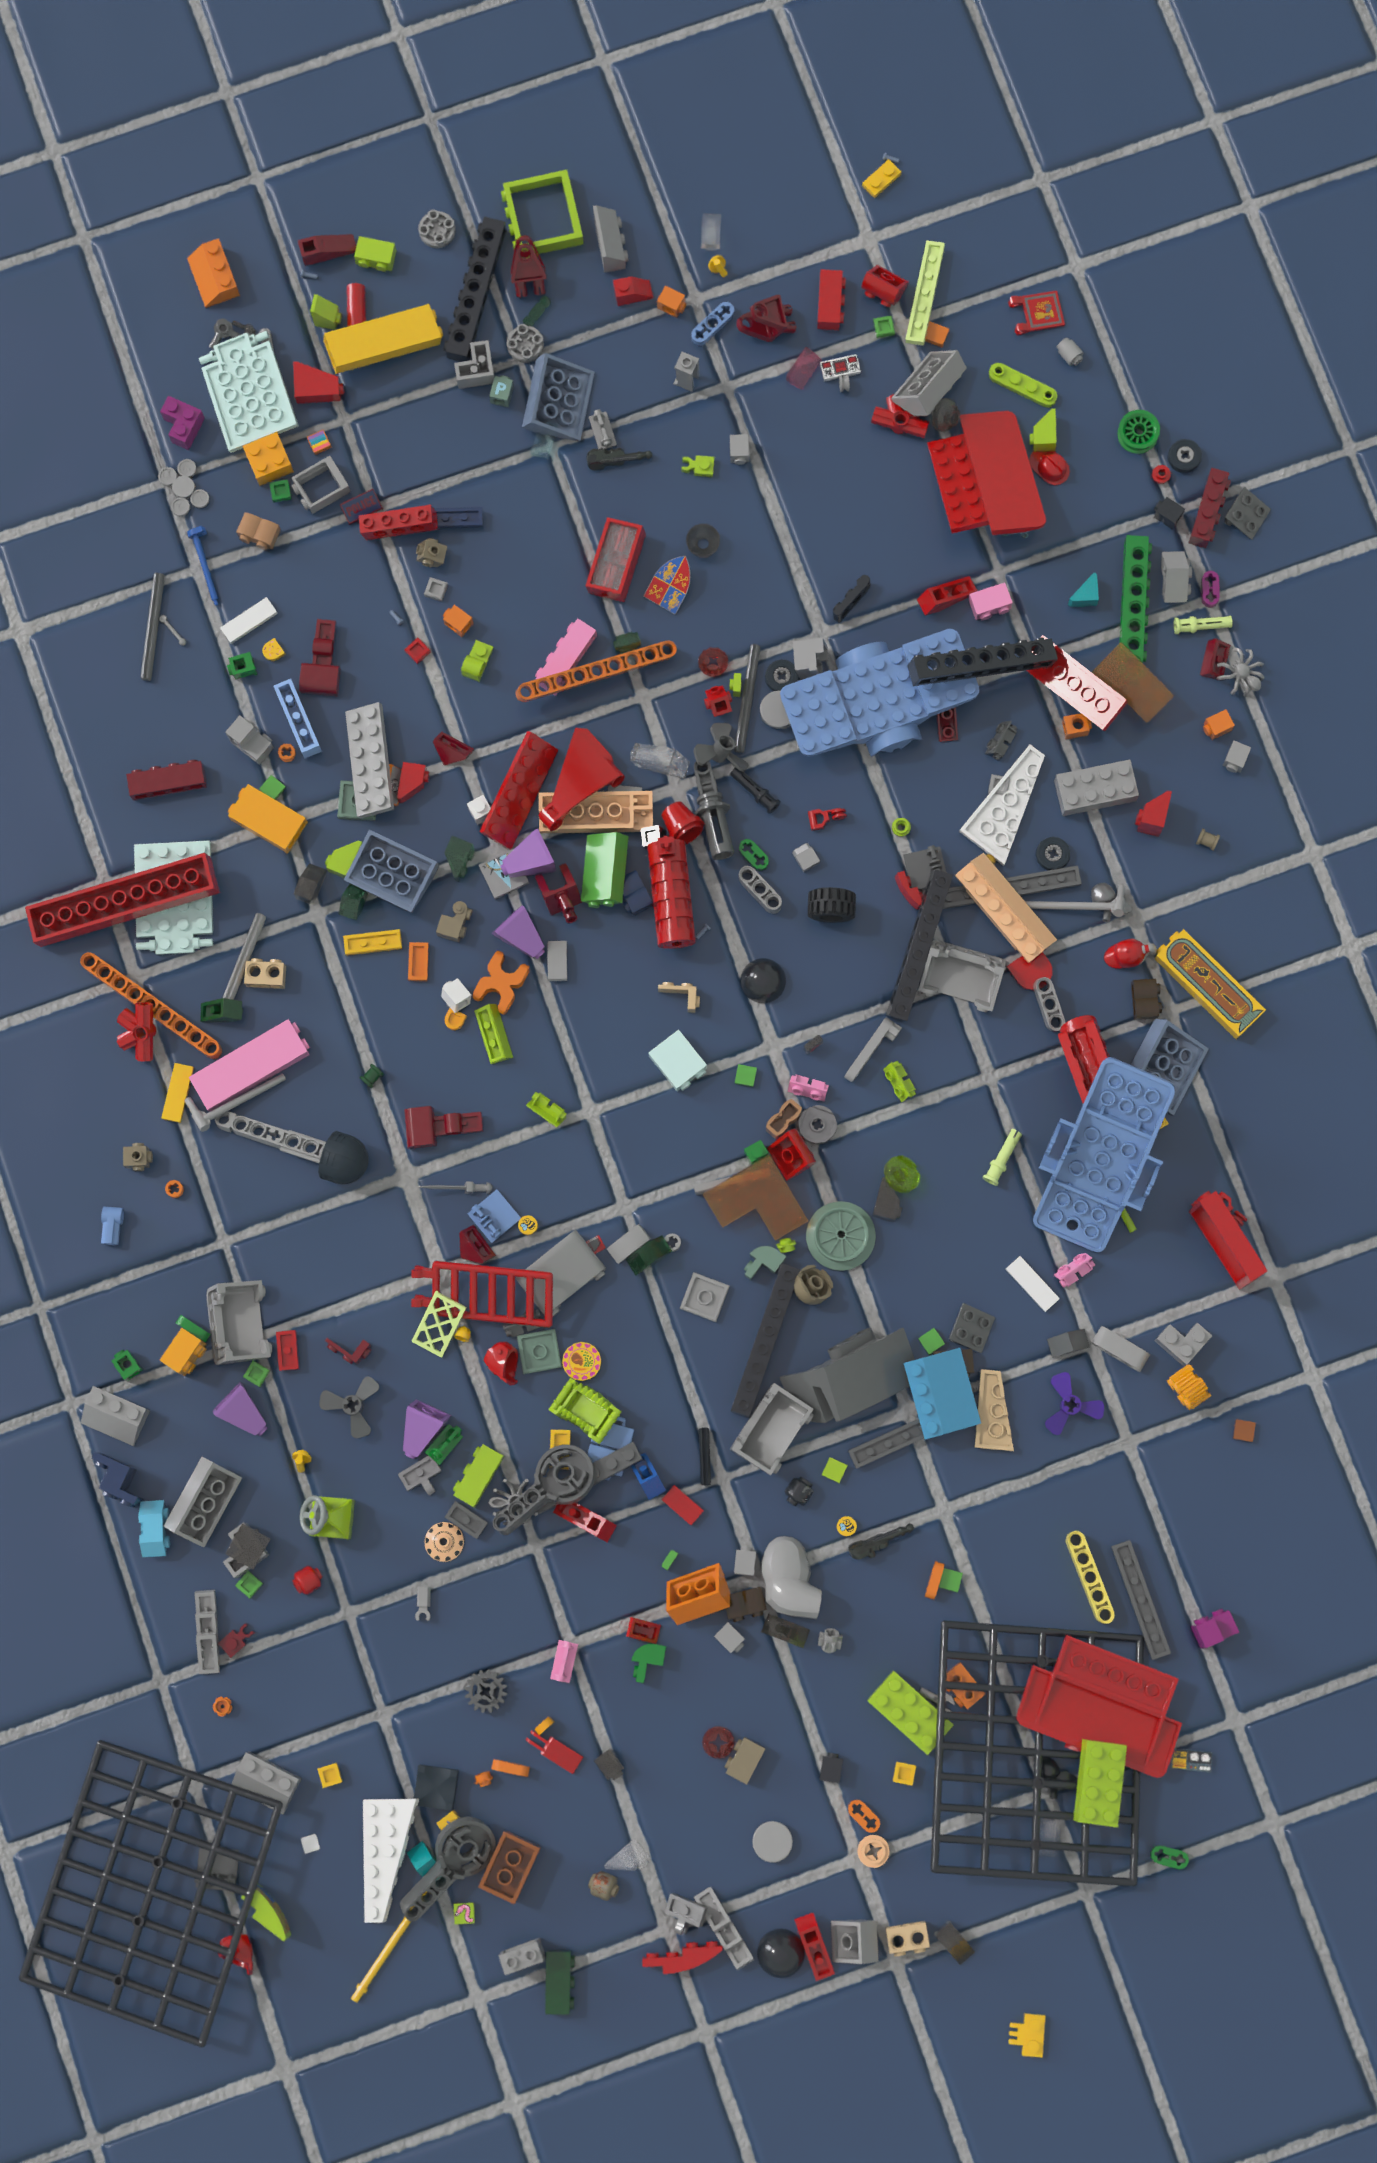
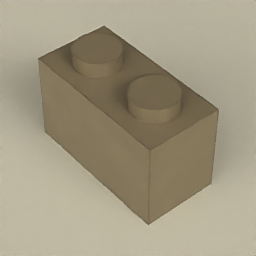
M744 1737L743 1740L739 1739L733 1749L737 1752L734 1758L729 1757L724 1768L727 1769L726 1774L747 1785L765 1748Z

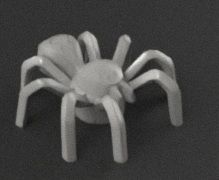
M1233 648L1234 652L1240 654V662L1235 661L1236 664H1232L1234 668L1227 663H1218V667H1227L1233 674L1218 676L1217 679L1236 678L1234 689L1230 693L1231 695L1237 692L1239 680L1242 681L1246 689L1244 696L1249 693V688L1253 691H1259L1261 681L1265 677L1262 673L1250 669L1256 666L1262 668L1264 663L1256 662L1248 666L1253 658V651L1246 649L1250 656L1244 663L1243 652L1239 648ZM1250 674L1260 676V678L1250 676Z
M504 1479L503 1482L509 1486L512 1495L498 1489H493V1492L503 1495L508 1499L493 1497L489 1501L490 1506L496 1509L508 1506L521 1495L524 1486L529 1480H524L516 1494L513 1485L507 1479ZM518 1508L515 1512L520 1515V1510L523 1511V1508ZM501 1511L493 1512V1515L496 1516V1515H498Z

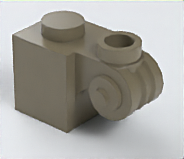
M462 901L454 903V917L441 915L436 930L437 936L455 942H460V939L465 937L467 930L465 922L470 920L473 910L467 908V905Z

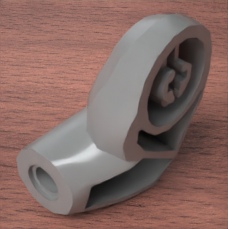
M776 1537L769 1542L761 1561V1575L765 1584L766 1602L778 1613L793 1617L817 1619L822 1590L809 1583L811 1568L805 1548L800 1541L793 1537Z

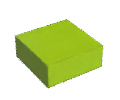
M830 1457L822 1476L840 1483L848 1465Z

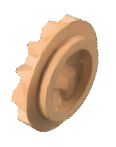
M878 1835L866 1836L860 1841L857 1849L860 1861L871 1868L882 1866L888 1860L890 1853L888 1843ZM869 1843H871V1845H873L874 1848L882 1847L881 1849H879V1851H877L878 1859H876L872 1854L865 1855L868 1853V1851H870Z

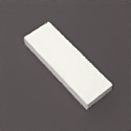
M266 597L220 627L230 644H233L278 613Z
M1021 1256L1005 1269L1044 1312L1060 1299Z

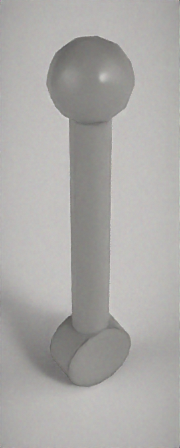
M165 615L160 616V622L164 623L179 640V644L184 646L186 640L181 638L169 624Z

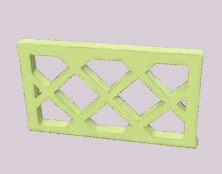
M435 1291L412 1339V1343L442 1358L467 1307ZM438 1297L443 1300L445 1306L435 1309L434 1303ZM451 1307L460 1309L456 1318L452 1316ZM446 1309L449 1320L440 1322L437 1312ZM433 1313L436 1324L427 1326L426 1320L429 1314ZM451 1323L452 1329L449 1335L445 1336L441 1325ZM438 1327L441 1337L432 1339L428 1329ZM425 1330L428 1341L422 1342L417 1338L420 1332ZM443 1340L444 1345L441 1351L435 1349L434 1342Z

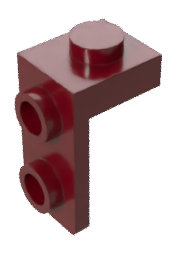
M326 1338L325 1340L328 1343L327 1348L334 1353H337V1351L343 1353L344 1356L342 1358L351 1365L353 1362L359 1364L362 1358L366 1359L372 1351L370 1349L372 1345L364 1339L352 1355L330 1339Z

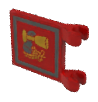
M1057 291L1027 296H1011L1008 301L1010 308L1023 305L1027 323L1016 325V335L1065 326Z

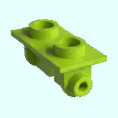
M898 1061L891 1062L883 1069L887 1080L892 1084L894 1092L901 1102H904L908 1097L911 1098L916 1095V1089L910 1078L905 1081L902 1079L907 1076L902 1063Z
M535 1092L532 1096L533 1099L526 1105L556 1128L566 1119L567 1113H565V1110L555 1103L549 1106L548 1104L551 1100L541 1092Z

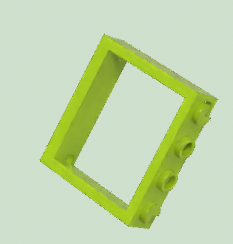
M567 170L503 183L504 190L501 191L503 202H507L508 206L505 208L507 219L510 218L512 223L508 224L510 235L515 237V241H512L513 248H515L516 240L520 237V231L511 193L562 183L573 233L536 241L534 244L539 254L584 244Z

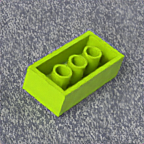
M892 1671L867 1701L928 1755L936 1746L937 1709L895 1671ZM945 1719L944 1736L953 1727V1724Z
M1082 1739L1074 1821L1118 1827L1126 1745Z

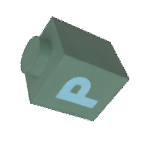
M507 376L494 377L489 396L491 404L509 407L514 389L513 380Z

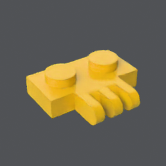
M1024 2013V2023L1010 2022V2027L1018 2028V2031H1009L1010 2036H1017V2040L1009 2039V2044L1022 2045V2056L1043 2057L1045 2015Z

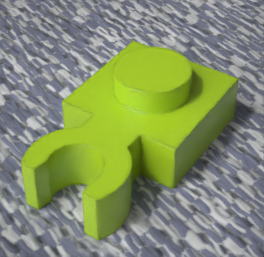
M696 455V460L683 457V462L689 463V466L682 467V472L688 473L694 470V476L713 477L714 457Z

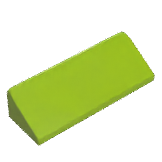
M488 1004L475 1010L474 1012L490 1063L495 1064L513 1058L498 1006L496 1004Z

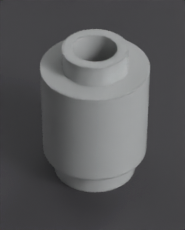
M1065 338L1057 345L1058 353L1070 366L1073 364L1076 366L1083 360L1082 356L1084 353L1073 340Z

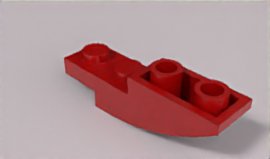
M707 1941L706 1945L698 1946V1942H688L686 1946H682V1955H678L677 1951L666 1952V1956H658V1953H646V1957L642 1958L643 1967L663 1966V1974L686 1971L715 1957L722 1951V1944H718V1941Z

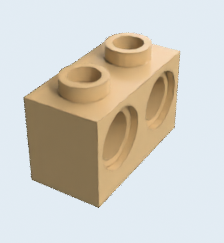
M253 958L251 961H246L244 978L246 987L285 989L286 965L281 960L271 959L270 962H263L262 959ZM254 969H260L261 972L258 976L253 977L251 975ZM273 970H279L280 973L277 977L273 978L270 976Z
M925 1921L885 1927L889 1953H894V1956L906 1955V1951L914 1950V1953H921L930 1947ZM916 1932L923 1934V1940L920 1943L912 1941V1936ZM897 1935L903 1937L901 1946H894L892 1944V1939Z

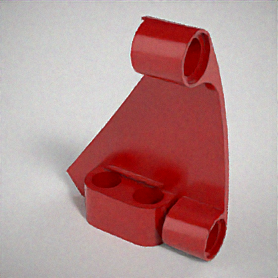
M575 728L552 801L538 815L539 819L550 831L558 829L568 812L587 797L608 784L613 788L617 787L625 779L623 773L613 764L611 754L588 729Z

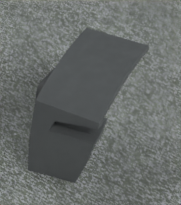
M904 1327L881 1339H876L872 1328H867L829 1348L827 1351L831 1359L804 1372L779 1377L784 1390L813 1408L811 1412L814 1414L811 1419L812 1422L827 1423L833 1418L837 1422L909 1387L904 1363L915 1360Z

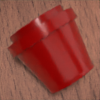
M681 801L672 803L661 814L669 837L674 836V839L684 840L685 845L695 840L703 830V820L696 816Z

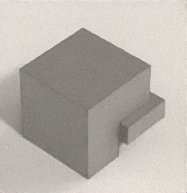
M816 638L793 641L794 665L799 678L806 679L823 673L822 662L829 661L828 646L824 639Z

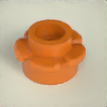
M218 1697L213 1704V1710L218 1716H226V1714L232 1711V1702L227 1697Z
M490 1771L475 1775L476 1782L474 1783L479 1784L480 1787L491 1784L493 1776H491Z

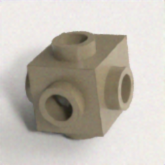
M426 539L417 546L416 554L418 556L416 561L422 562V565L426 567H439L444 564L447 546L438 543L435 539Z
M133 1143L131 1147H123V1166L125 1168H133V1171H144V1168H150V1163L153 1162V1153L147 1146H144V1143Z

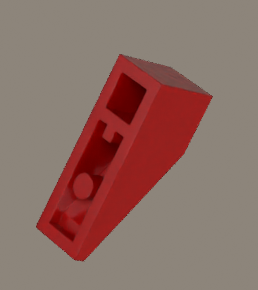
M970 576L928 588L917 601L926 616L969 598V595L977 592V589Z
M578 1503L558 1504L553 1511L558 1516L607 1543L617 1526Z
M814 1913L794 1919L816 1981L834 1975L835 1973Z

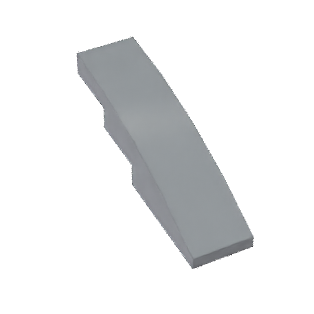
M215 1590L195 1591L196 1643L199 1674L219 1673Z
M711 1886L694 1897L695 1901L708 1907L705 1918L735 1968L740 1970L755 1959Z

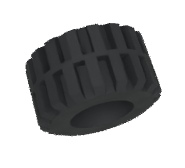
M827 887L814 889L808 893L809 918L830 923L847 922L855 918L856 894L843 888Z

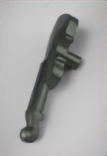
M603 448L591 449L587 453V464L589 469L595 471L610 465L621 466L625 461L650 459L652 452L638 451L637 453L625 454L621 448L610 449L609 451Z
M907 1524L906 1527H898L884 1534H877L869 1539L851 1543L848 1546L849 1554L853 1559L857 1560L866 1556L874 1558L876 1556L875 1550L879 1551L888 1547L890 1539L912 1532L914 1526L913 1524Z

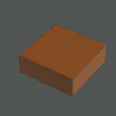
M1236 1419L1233 1439L1253 1442L1256 1423Z

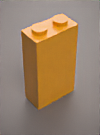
M249 784L246 788L243 787L238 794L239 799L228 810L230 820L288 854L307 825L306 818Z

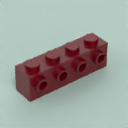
M1211 468L1189 538V544L1206 548L1209 541L1213 542L1216 531H1213L1214 524L1218 525L1221 516L1218 510L1219 507L1223 508L1226 499L1223 493L1224 490L1228 491L1231 482L1228 479L1229 472Z

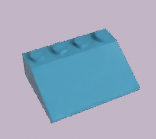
M961 1348L904 1363L924 1439L981 1424Z

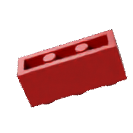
M820 269L817 329L839 330L840 323L843 324L844 312L840 311L841 306H844L845 295H841V291L845 289L846 277H842V270Z

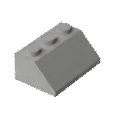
M597 205L593 206L594 222L604 273L626 269L625 262H628L627 250L623 251L622 245H625L624 234L619 232V228H622L620 216L617 217L616 211Z
M93 1386L84 1405L81 1424L134 1446L150 1410Z
M248 1751L236 1770L232 1785L281 1801L283 1803L281 1814L284 1815L302 1778Z

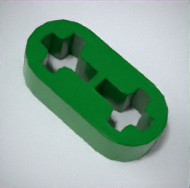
M750 839L741 841L739 844L741 856L755 870L764 871L769 864L767 855L754 841ZM744 845H751V851L753 852V854H751L749 851L744 852ZM755 856H757L760 860L762 858L765 859L763 866L761 864L756 865L757 860Z
M182 1315L175 1322L205 1343L211 1335Z
M1157 1845L1150 1852L1151 1859L1161 1865L1183 1869L1189 1863L1188 1855L1181 1850ZM1162 1849V1853L1167 1854L1168 1858L1161 1857L1160 1860H1157L1158 1858L1154 1853ZM1179 1854H1182L1181 1857L1184 1859V1863L1180 1862V1865H1177L1175 1860H1171V1856L1178 1857Z

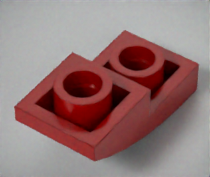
M905 871L898 872L895 880L901 893L911 906L918 910L923 898L922 892H919L918 887L910 888L911 880L909 876H906Z

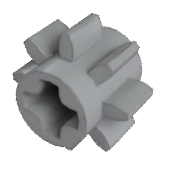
M828 1628L825 1632H820L818 1646H822V1650L826 1653H834L836 1649H841L843 1636L839 1635L836 1629Z

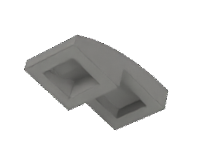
M548 941V981H567V941Z
M638 1224L609 1246L607 1250L615 1261L620 1264L651 1240V1238L642 1226Z

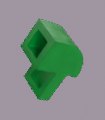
M646 1644L635 1651L631 1661L639 1662V1666L635 1665L633 1672L636 1682L644 1683L647 1663L663 1666L666 1646Z

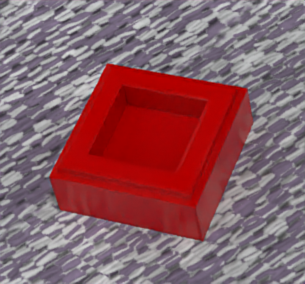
M416 638L404 649L417 665L431 653V650L419 638Z

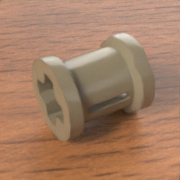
M1202 828L1196 844L1205 845L1214 851L1220 835L1217 834L1215 836Z

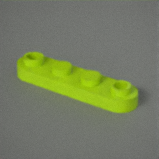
M995 363L990 367L989 378L994 383L1043 407H1052L1056 403L1057 392L1053 388L1002 363ZM1001 370L1002 373L998 374L995 371ZM1045 394H1050L1051 397L1047 398Z

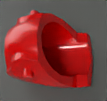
M498 1342L488 1349L483 1360L493 1374L499 1376L508 1385H515L518 1382L514 1378L517 1369L518 1351L508 1342Z
M242 1933L232 1964L247 1969V1975H252V1943H250L248 1934ZM233 1935L221 1939L219 1945L229 1948ZM218 1953V1956L225 1960L226 1956Z

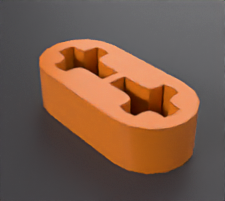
M937 1561L934 1562L925 1593L926 1598L935 1599L945 1564Z
M493 1759L491 1769L528 1777L530 1767Z
M856 1799L849 1803V1814L864 1830L872 1833L879 1829V1818L861 1800ZM853 1804L862 1805L860 1809L864 1813L863 1816L857 1812L855 1814L852 1813ZM865 1816H867L870 1820H872L873 1818L876 1819L875 1828L866 1827L868 1823L864 1819Z

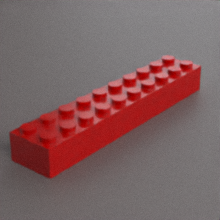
M204 852L25 907L33 943L43 947L219 894L220 891L212 859Z

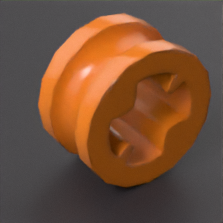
M283 744L278 750L279 758L283 762H291L295 758V749L291 744ZM283 750H291V755L289 757L287 755L283 756Z
M171 1180L166 1184L165 1191L170 1197L178 1198L183 1194L184 1187L179 1181ZM176 1184L179 1185L177 1187L179 1191L173 1192V1194H171L170 1192L172 1190L170 1189V1187H175Z

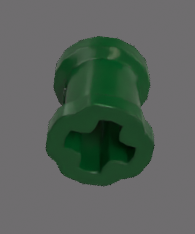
M371 1064V1068L363 1076L359 1077L371 1089L374 1087L373 1084L380 1077L384 1076V1073L374 1064Z

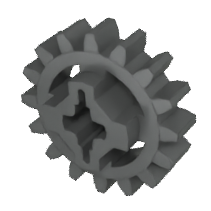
M480 1670L479 1676L475 1673L472 1674L473 1681L467 1680L470 1687H465V1690L469 1691L465 1698L471 1699L468 1703L469 1705L475 1704V1711L480 1707L482 1713H485L486 1708L491 1713L493 1712V1707L500 1708L499 1702L505 1703L502 1696L508 1695V1693L503 1692L507 1685H502L503 1677L497 1678L498 1672L491 1675V1670H487L486 1674H484L483 1670ZM482 1678H491L494 1681L485 1683ZM476 1683L478 1690L477 1694L473 1695V1688ZM482 1686L485 1688L490 1687L489 1697L488 1695H482ZM499 1687V1696L496 1699L494 1693L495 1689ZM485 1699L488 1700L490 1704L483 1705L479 1703V1701Z

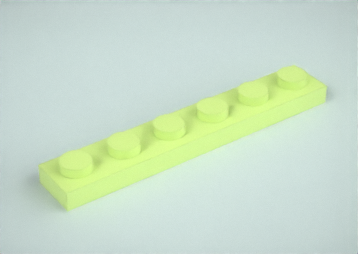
M926 241L905 339L906 343L924 346L945 243Z

